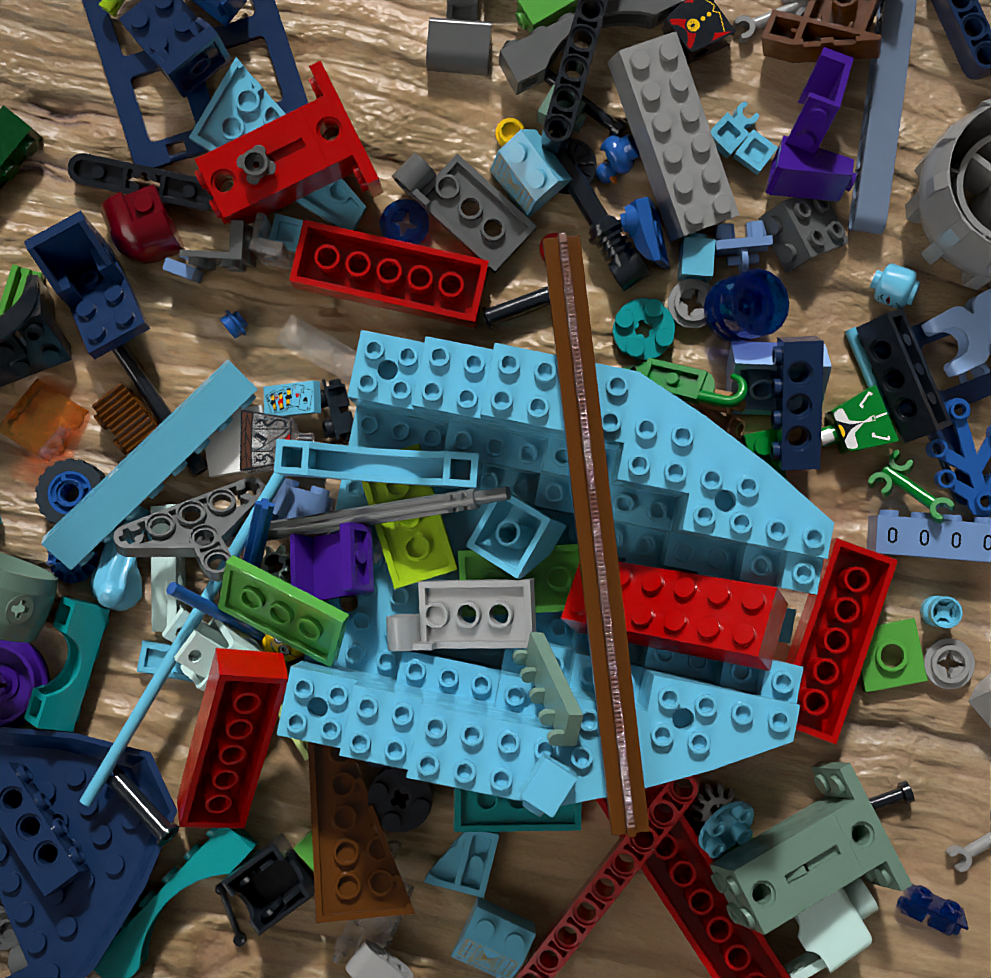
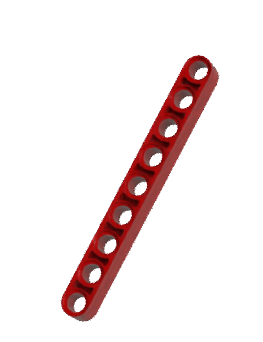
M700 774L685 777L691 781L693 785L691 788L680 787L676 780L660 785L647 802L649 830L653 837L645 838L639 833H636L635 837H628L627 834H622L525 959L517 978H531L528 973L534 974L538 978H554L694 801L699 791ZM665 803L673 811L671 813H663L657 808V805ZM619 854H628L634 861L625 862L619 857ZM608 878L614 885L606 886L600 879ZM588 902L595 907V909L588 910L582 905V903ZM564 926L573 928L576 933L567 932ZM546 950H551L555 952L557 956L554 957L549 955L546 952Z

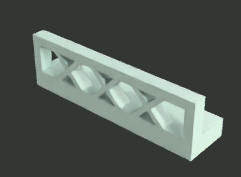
M177 504L151 506V514ZM160 523L155 525L152 531L159 534L165 533L169 530L170 526ZM151 557L152 632H163L181 608L186 610V603L166 592L167 586L171 582L186 588V557ZM182 627L178 628L176 633L180 632Z

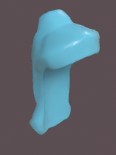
M142 507L130 521L123 519L116 528L118 529L124 524L151 515V513ZM131 537L125 539L129 544L135 542ZM114 538L104 545L99 565L91 575L90 588L93 596L102 606L115 611H124L134 607L142 597V578L137 567V557H124L120 555L116 550Z

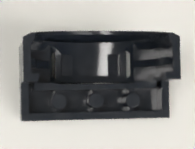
M27 275L21 297L9 310L0 316V387L72 360L71 344L56 323L54 299L38 275ZM18 330L22 337L18 338L15 332Z

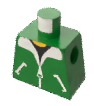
M876 385L859 392L825 413L829 426L821 428V448L836 443L839 452L844 454L899 441Z

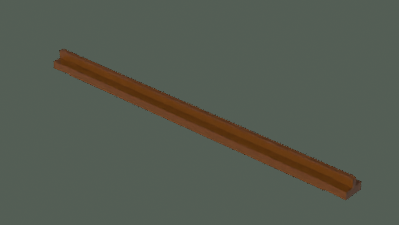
M559 233L557 238L543 239V249L611 835L627 834L628 837H635L636 833L648 832L650 830L580 235L566 236V233Z

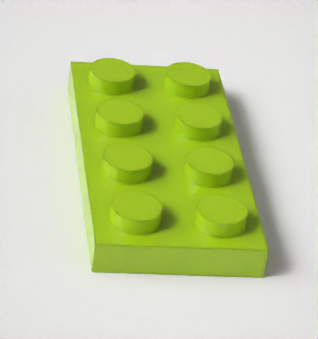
M419 443L399 449L422 451ZM361 481L368 505L436 495L434 488L431 486ZM442 514L375 524L394 589L459 569Z

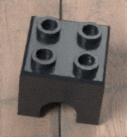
M283 833L239 864L221 882L231 897L236 895L244 902L250 913L249 923L258 936L312 898L315 893L313 875Z

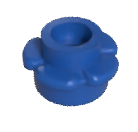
M226 310V315L220 319L221 323L234 339L242 334L245 336L246 331L244 328L248 326L246 321L238 311L231 313L229 310Z

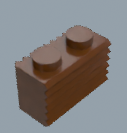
M122 382L92 405V408L97 413L94 415L95 420L104 430H111L116 437L113 443L124 455L130 454L159 426V423L130 386Z

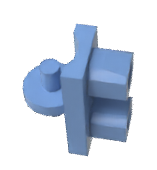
M762 220L747 222L744 225L745 238H735L734 224H719L715 229L714 257L737 255L727 257V266L737 265L740 274L747 273L749 264L759 263L758 254H748L767 252L768 246L773 245L772 235L766 236Z

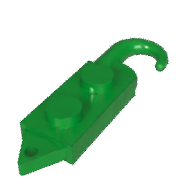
M648 358L647 362L625 367V369L640 372L682 401L695 404L703 403L720 408H732L744 401L747 395L748 386L746 381L740 375L734 373L730 375V378L737 382L739 389L733 396H725L715 393V380L705 370Z

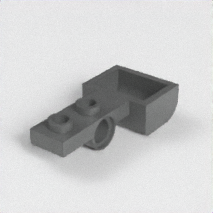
M447 0L446 18L429 17L426 49L427 71L488 76L492 23L477 21L479 0Z

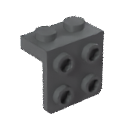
M793 197L782 201L758 218L759 221L762 220L764 223L766 235H772V247L786 273L795 270L816 256L848 243L844 227L839 222L829 200Z
M231 220L229 252L180 250L179 257L187 260L188 265L197 266L199 270L215 271L217 265L227 268V271L244 273L247 267L256 268L257 254H260L262 249L261 235H258V230L245 221Z

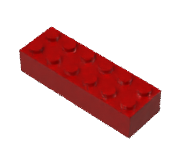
M303 219L289 281L298 290L476 329L489 273V260Z
M838 538L831 539L828 559L823 561L817 595L808 594L786 659V663L803 667L797 704L800 705L796 730L837 744L898 560Z
M618 561L628 643L770 671L788 606L787 601L777 587ZM579 562L561 619L577 633L588 635Z
M224 648L215 649L177 795L179 827L245 828L288 682L283 653Z

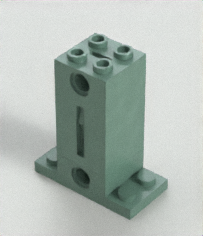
M820 761L811 766L815 775V785L820 792L825 794L823 798L709 864L714 873L711 875V879L720 893H724L729 903L726 909L736 924L739 923L748 929L765 935L860 876H863L871 884L898 891H904L912 886L850 763Z

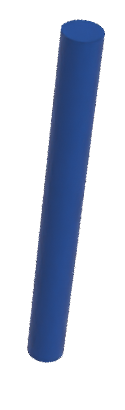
M171 582L167 586V594L258 641H262L265 637L264 632L218 609L217 604L175 582Z

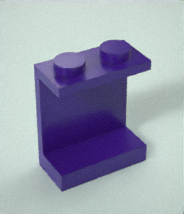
M823 47L800 94L798 103L804 106L786 139V144L813 154L816 153L840 109L854 58Z
M346 522L339 524L340 531L316 537L291 534V585L322 601L374 592L371 526Z

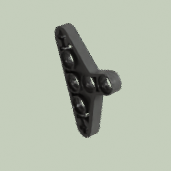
M245 478L124 524L114 532L113 538L116 550L124 557H195L204 575L209 580L223 581L225 568L213 570L209 568V564L216 559H222L226 562L231 557L225 543L242 527L254 507L255 501L258 500L264 490L265 485L258 478ZM247 491H252L254 494L257 493V495L251 496L250 493H246V492H247ZM235 495H237V499L240 500V506H237ZM219 500H226L231 503L228 508L223 510L213 507L214 503ZM191 511L201 515L199 519L192 522L183 519V516ZM160 523L170 526L168 531L161 534L153 532L152 528ZM146 530L148 539L150 541L145 542L144 533H142V531ZM202 535H209L214 539L212 543L205 546L196 543L197 538ZM131 537L135 542L129 544L125 539Z

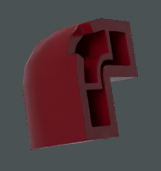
M154 184L127 195L119 192L101 204L99 209L112 242L119 252L132 261L144 264L155 263L166 259V257L169 258L179 254L180 250H185L177 227L168 216L159 191Z

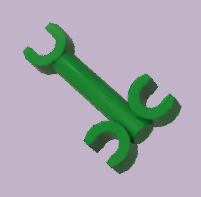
M893 451L889 456V464L881 472H876L870 476L868 480L869 487L873 488L878 482L886 483V486L881 490V495L885 498L892 493L894 483L929 508L932 520L942 524L944 517L937 512V509L946 507L953 512L955 509L953 501L945 497L935 498L904 476L912 471L914 463L910 459L903 466L897 465L896 461L901 457L900 451Z

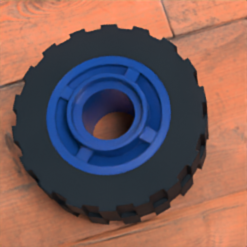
M71 458L65 461L59 460L54 462L53 466H48L45 469L44 474L40 475L38 479V486L35 488V501L40 508L38 510L42 515H45L46 520L57 524L105 478V474L97 469L96 466L83 460ZM78 487V498L70 502L68 497L70 490Z

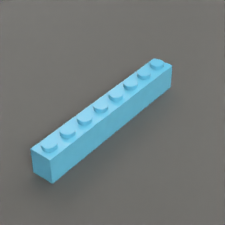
M227 359L43 537L41 545L70 570L77 564L81 567L93 557L95 554L93 549L101 541L106 544L113 538L114 532L117 530L116 526L123 519L130 521L141 510L142 507L139 504L147 496L151 499L154 498L164 488L165 485L162 482L170 474L176 476L186 467L188 463L185 459L193 452L199 454L210 443L208 437L216 429L219 432L223 431L233 421L231 415L239 407L244 410L255 400L256 396L254 393L258 389Z

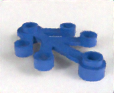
M954 398L946 401L944 405L952 424H954L963 457L948 449L947 443L942 439L929 441L926 444L925 451L929 457L939 458L967 474L971 487L958 481L956 474L949 469L938 471L934 476V483L937 487L941 489L947 488L966 499L967 507L973 515L989 517L991 516V475L985 483L982 471L991 457V425L987 427L986 437L976 452L967 421L971 412L970 405L962 398ZM955 405H959L962 408L960 416L954 412ZM934 443L939 444L941 447L939 454H935L932 450ZM944 473L950 478L947 485L941 481V476ZM982 496L988 498V505L986 507H983L980 503Z

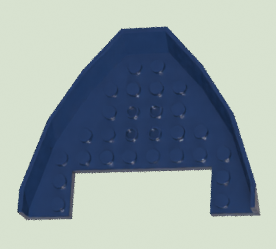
M0 727V768L11 762L24 764L30 769L34 776L32 783L38 792L42 791L49 798L52 805L49 808L55 818H60L69 830V834H67L68 839L73 846L77 845L83 851L87 859L84 863L89 869L56 894L44 897L0 828V899L28 963L27 967L6 978H86L97 967L146 887L163 847L158 846L156 843L157 838L106 783L91 807L80 802L81 797L112 747L113 742L77 733ZM127 746L117 762V766L159 811L173 823L178 810L151 752ZM16 791L12 797V803L18 808L23 798L22 794ZM35 817L29 824L30 832L33 835H36L40 829V822ZM52 844L46 852L49 861L54 862L58 856L57 848Z

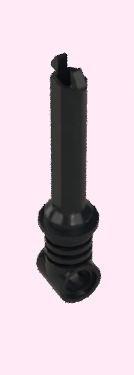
M554 129L550 133L554 138H561L558 133L560 130ZM566 148L563 152L553 153L572 178L565 187L590 226L588 234L591 238L588 241L590 244L596 245L598 249L602 248L600 253L601 255L606 254L604 260L605 262L610 261L608 267L621 289L626 291L650 276V272L635 248L630 249L632 246L631 242L626 243L628 240L627 235L622 236L624 230L622 229L621 219L617 220L615 216L608 215L569 149Z

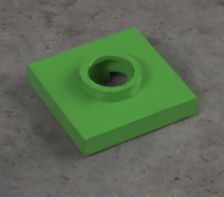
M915 618L876 625L860 672L863 692L928 681ZM895 644L899 647L902 661L898 666L888 667L882 662L881 652L885 646Z

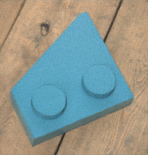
M462 832L426 874L424 883L484 898L499 839V832Z

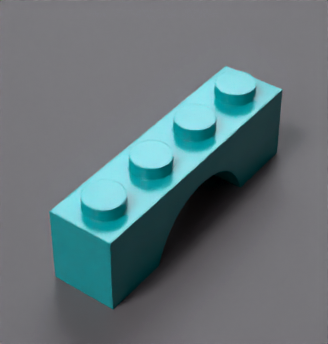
M66 596L61 597L53 627L64 636L68 655L66 663L58 676L45 685L33 688L24 719L36 728L73 732L75 723L81 716V704L84 694L90 686V674L94 661L97 660L100 653V641L103 632L109 624L110 609L97 602Z

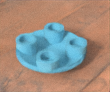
M735 801L724 805L714 812L705 822L699 834L698 841L702 850H705L711 858H718L725 850L736 843L742 845L749 841L753 836V831L750 829L754 817L752 806L745 801Z

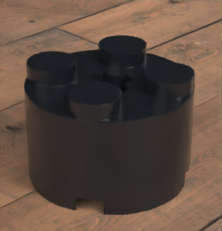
M392 766L384 767L377 774L369 789L368 806L373 804L380 825L386 831L407 832L413 830L426 820L431 811L434 800L433 783L406 778L407 769ZM397 790H400L402 794L408 793L405 802L395 798Z

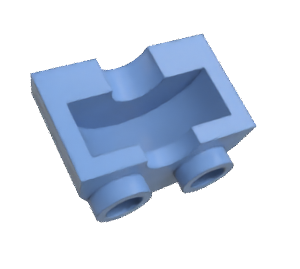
M285 478L271 502L275 504L272 520L330 512L334 509L336 499L328 497L329 490L312 486L310 491L298 488L300 482Z

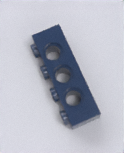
M817 336L777 337V346L772 348L773 366H777V378L772 379L771 383L772 397L776 398V410L771 411V428L775 430V442L770 444V457L772 461H775L780 470L820 469L824 340ZM796 364H802L803 372L801 376L796 379H790V369ZM801 396V406L796 410H789L791 399ZM800 428L802 431L800 438L796 441H788L789 433L793 429Z
M8 762L0 768V828L44 897L56 894L89 870L84 863L87 860L86 856L79 846H73L68 839L67 834H69V830L60 818H55L49 808L52 805L49 798L42 791H37L32 783L34 776L30 769L24 764ZM16 791H19L23 798L18 808L12 803V797ZM34 817L40 822V829L36 835H33L29 829V824ZM51 844L58 851V856L54 862L49 861L46 855L47 849Z

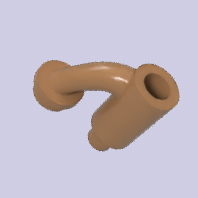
M715 389L716 394H721L725 396H733L734 394H736L734 392ZM745 399L738 406L732 408H720L703 403H693L695 407L702 409L707 418L735 439L743 437L745 422L741 421L738 417H732L729 420L721 413L732 414L734 410L743 412L746 407Z

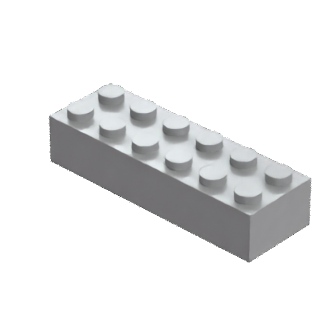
M675 31L619 50L607 61L670 242L739 216V211L677 32Z

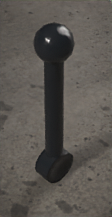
M218 883L215 886V892L221 896L235 934L233 942L236 946H243L247 936L244 932L240 931L226 894V889L221 883Z

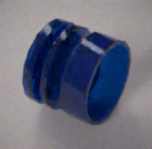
M754 269L720 280L712 286L705 298L704 314L707 325L713 334L721 340L727 342L745 341L773 334L782 327L788 316L790 302L787 289L780 278L770 271Z

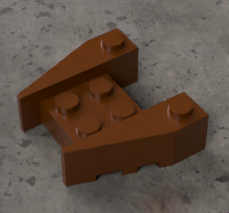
M809 0L803 16L772 9L761 37L763 56L791 63L816 62L823 47L850 56L854 58L853 60L880 58L882 35L869 31L881 0Z

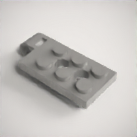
M534 579L418 582L420 614L386 616L388 651L527 648L530 632H536ZM497 604L505 606L508 610L509 616L505 623L498 622L494 617L493 611ZM465 605L472 606L476 611V619L473 623L466 622L462 617V609Z

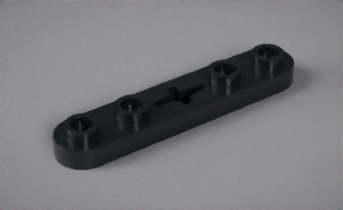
M87 153L74 155L68 163L70 178L84 186L116 193L121 192L127 195L143 188L138 183L131 182V178L144 179L145 174H148L147 178L149 180L160 183V187H157L163 203L201 211L213 210L209 203L210 200L214 199L213 196H210L207 190L202 188L195 176Z

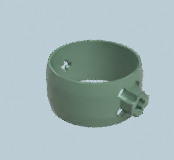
M1 552L0 640L23 643L34 642L46 624L56 596L58 577L42 567Z

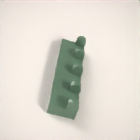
M530 632L527 650H516L512 655L514 663L527 666L520 671V677L525 683L535 684L536 688L530 690L529 698L532 703L543 704L545 707L538 714L540 723L545 726L554 727L547 734L549 744L551 746H576L583 713L544 633Z

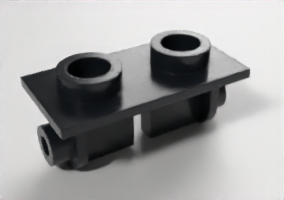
M322 379L320 382L321 408L325 420H322L324 436L326 439L330 438L331 444H337L340 437H342L343 442H348L354 421L352 411L340 413L339 408L350 406L346 386L341 383V379L330 380L329 386L326 385L325 379Z

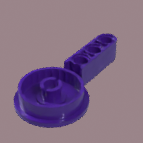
M0 640L1 683H6V686L0 689V727L15 728L28 722L24 717L33 688L50 682L49 670L44 657L29 642Z

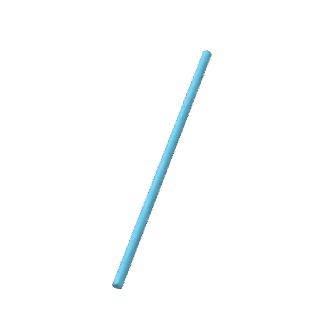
M273 473L257 501H261V498H266L271 503L286 476ZM254 507L228 549L231 556L234 555L239 558L246 546ZM222 560L216 570L225 568L226 562ZM210 580L201 596L213 602L222 586V581ZM193 608L81 797L80 802L88 807L93 805L177 662L174 656L192 632L197 629L205 615L204 612Z

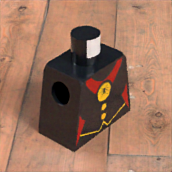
M683 0L666 17L662 28L664 35L677 32L687 64L731 44L736 32L714 0Z

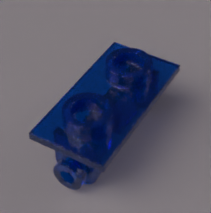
M912 884V886L906 889V897L900 896L897 900L896 906L901 910L902 914L919 922H922L927 914L931 916L927 920V925L947 936L952 934L957 936L961 928L969 929L964 909L957 902L951 899L945 900L933 894L922 885L916 886Z

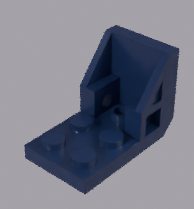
M142 0L119 18L123 26L183 98L232 61L218 33L205 20L200 17L197 18L183 0Z
M81 210L24 241L27 251L56 294L70 308L86 349L94 360L150 329L121 262L111 246Z

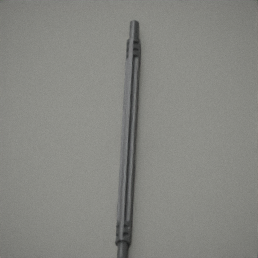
M508 486L482 491L473 488L271 521L267 541L290 538L291 534L309 535L340 530L339 524L346 522L368 526L478 509L482 504L511 500V490ZM239 530L225 543L227 547H230ZM202 535L197 538L196 543L205 546L212 543L214 539L209 535Z

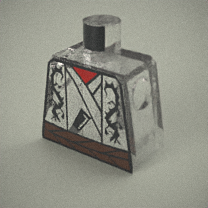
M241 410L240 471L246 474H255L274 470L277 439L315 442L314 433H298L297 422L289 417Z

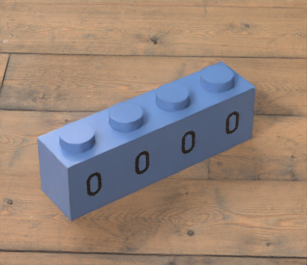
M879 510V515L868 516L866 549L884 555L991 563V518L973 517V522H963L961 515L943 514L944 522L939 524L930 519V513L911 512V517H899V511Z

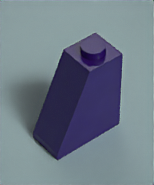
M783 135L771 163L765 193L776 196L840 201L844 191L852 189L857 173L853 172L854 159L822 148H818L815 154L786 144L788 136Z

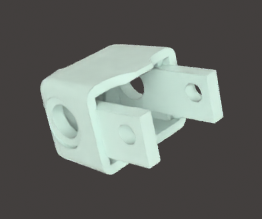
M181 608L163 631V637L173 643L177 637L176 630L183 627L190 613ZM212 618L208 624L201 620L197 629L192 632L174 658L182 664L180 667L183 673L195 683L196 687L205 691L216 648L225 649L228 647L227 649L263 650L254 638Z
M860 877L795 916L800 926L798 938L807 952L783 966L790 978H809L825 967L832 973L871 945V934L862 920L879 911V907Z

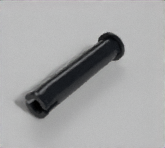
M548 286L488 309L485 306L482 307L483 315L490 331L494 330L493 326L550 305Z
M116 764L112 771L114 775L108 777L106 784L157 838L156 843L158 846L165 845L177 834L179 826L172 824Z

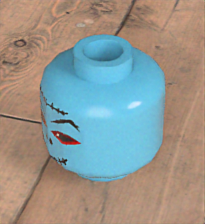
M891 263L885 267L883 272L876 271L870 288L875 289L874 298L877 302L895 309H901L906 304L912 305L921 282L917 281V273L915 271Z

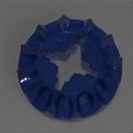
M401 199L392 202L384 209L380 218V230L385 238L418 245L423 243L424 238L429 232V218L427 212L419 203L409 199ZM407 213H409V222L416 228H407L406 232L401 236L400 226L396 225L398 221L403 222Z

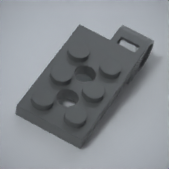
M413 153L392 175L394 181L403 191L473 255L480 259L489 260V269L494 274L537 230V226L459 154H456L436 176L430 165L419 155ZM472 201L478 204L480 209L476 215L467 216L462 212V206L466 202ZM490 222H496L501 225L502 232L496 237H490L484 231L485 226Z

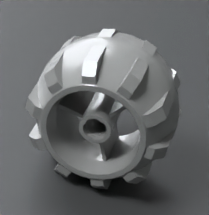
M991 99L982 101L974 111L951 124L938 137L934 145L922 157L914 169L919 178L918 192L905 204L906 220L913 223H922L924 233L931 244L920 253L931 266L942 257L953 267L962 271V286L975 290L980 289L991 281V163H989L991 162ZM963 187L976 196L972 200L970 208L966 203Z

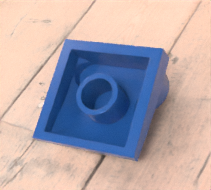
M649 197L636 199L625 206V213L620 214L623 230L628 232L629 236L633 238L636 248L646 259L657 267L664 270L669 269L670 264L658 207Z

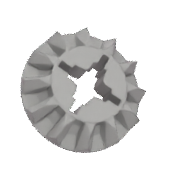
M687 279L681 281L672 289L668 296L667 309L670 311L674 321L682 325L683 328L697 329L708 324L714 317L718 306L717 296L712 287L706 282L698 279ZM697 293L696 304L700 305L701 308H695L690 315H687L688 305L684 304L683 301H689Z
M947 638L936 640L931 647L926 649L924 667L927 677L934 685L944 689H956L962 687L971 679L975 669V660L966 644L956 639ZM947 655H949L950 660L960 663V666L949 667L946 673V668L937 664V661L946 660Z

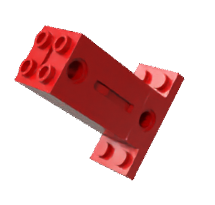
M321 60L309 66L313 77L308 79L317 98L316 100L194 159L199 170L195 171V175L202 188L206 189L210 196H213L214 199L210 200L209 203L217 218H221L224 225L228 223L231 225V220H242L250 224L352 173L355 174L362 191L369 190L372 198L384 193L379 177ZM337 136L335 139L329 140L331 137ZM255 145H262L266 149L268 159L276 164V171L273 175L267 174L261 178L259 184L252 185L247 181L245 171L237 166V158L246 151L253 149ZM255 162L253 166L258 168L259 163Z

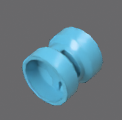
M930 596L924 600L920 608L921 617L924 622L934 627L952 628L958 625L963 615L960 603L948 596Z

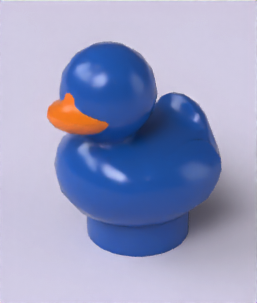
M630 134L622 138L612 135L604 140L600 150L605 151L609 162H603L597 167L596 178L601 183L616 184L617 173L626 174L630 172L634 166V159L640 156L635 140Z

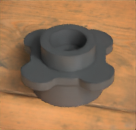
M255 145L253 149L246 151L237 158V166L245 171L247 181L252 185L259 184L261 178L267 174L273 175L276 171V164L268 159L266 149L262 145ZM255 162L259 163L258 168L253 166Z

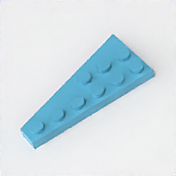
M236 57L189 138L206 150L212 151L285 115V112L274 102ZM342 178L295 201L336 227L355 231L367 210L365 204Z

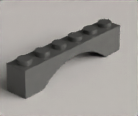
M609 0L601 29L614 26H637L652 29L664 23L666 17L682 0ZM572 12L561 16L556 23L548 27L540 26L534 29L528 37L520 41L517 39L511 40L502 47L499 54V66L515 95L543 83L549 68L558 55L565 50L574 18ZM592 13L583 14L586 18L589 19L596 18V16Z

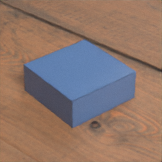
M167 257L162 268L171 274L199 284L204 274L203 271Z

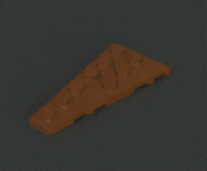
M308 742L316 923L415 914L373 804L368 806V792L355 759L339 756L341 748Z

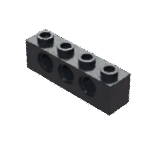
M903 308L888 312L856 327L860 343L865 348L871 362L872 372L879 381L884 393V400L891 409L896 421V429L903 437L904 442L913 441L952 425V421ZM887 343L891 347V353L887 349ZM899 372L903 375L904 382L901 381ZM911 401L916 405V411L913 409Z

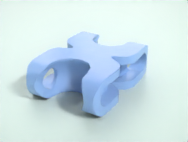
M991 289L971 298L964 307L955 306L921 325L926 336L930 337L934 334L945 332L951 334L957 340L959 347L957 356L944 364L943 367L948 378L983 364L991 355Z

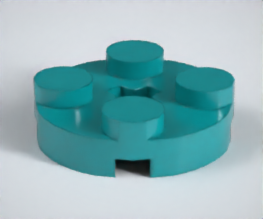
M638 298L626 303L616 314L612 327V337L617 349L624 355L641 362L647 361L648 358L656 359L664 354L673 342L675 323L670 311L659 300ZM639 322H644L645 325L651 326V330L648 332L649 337L644 338L642 334H636L635 329L639 327Z

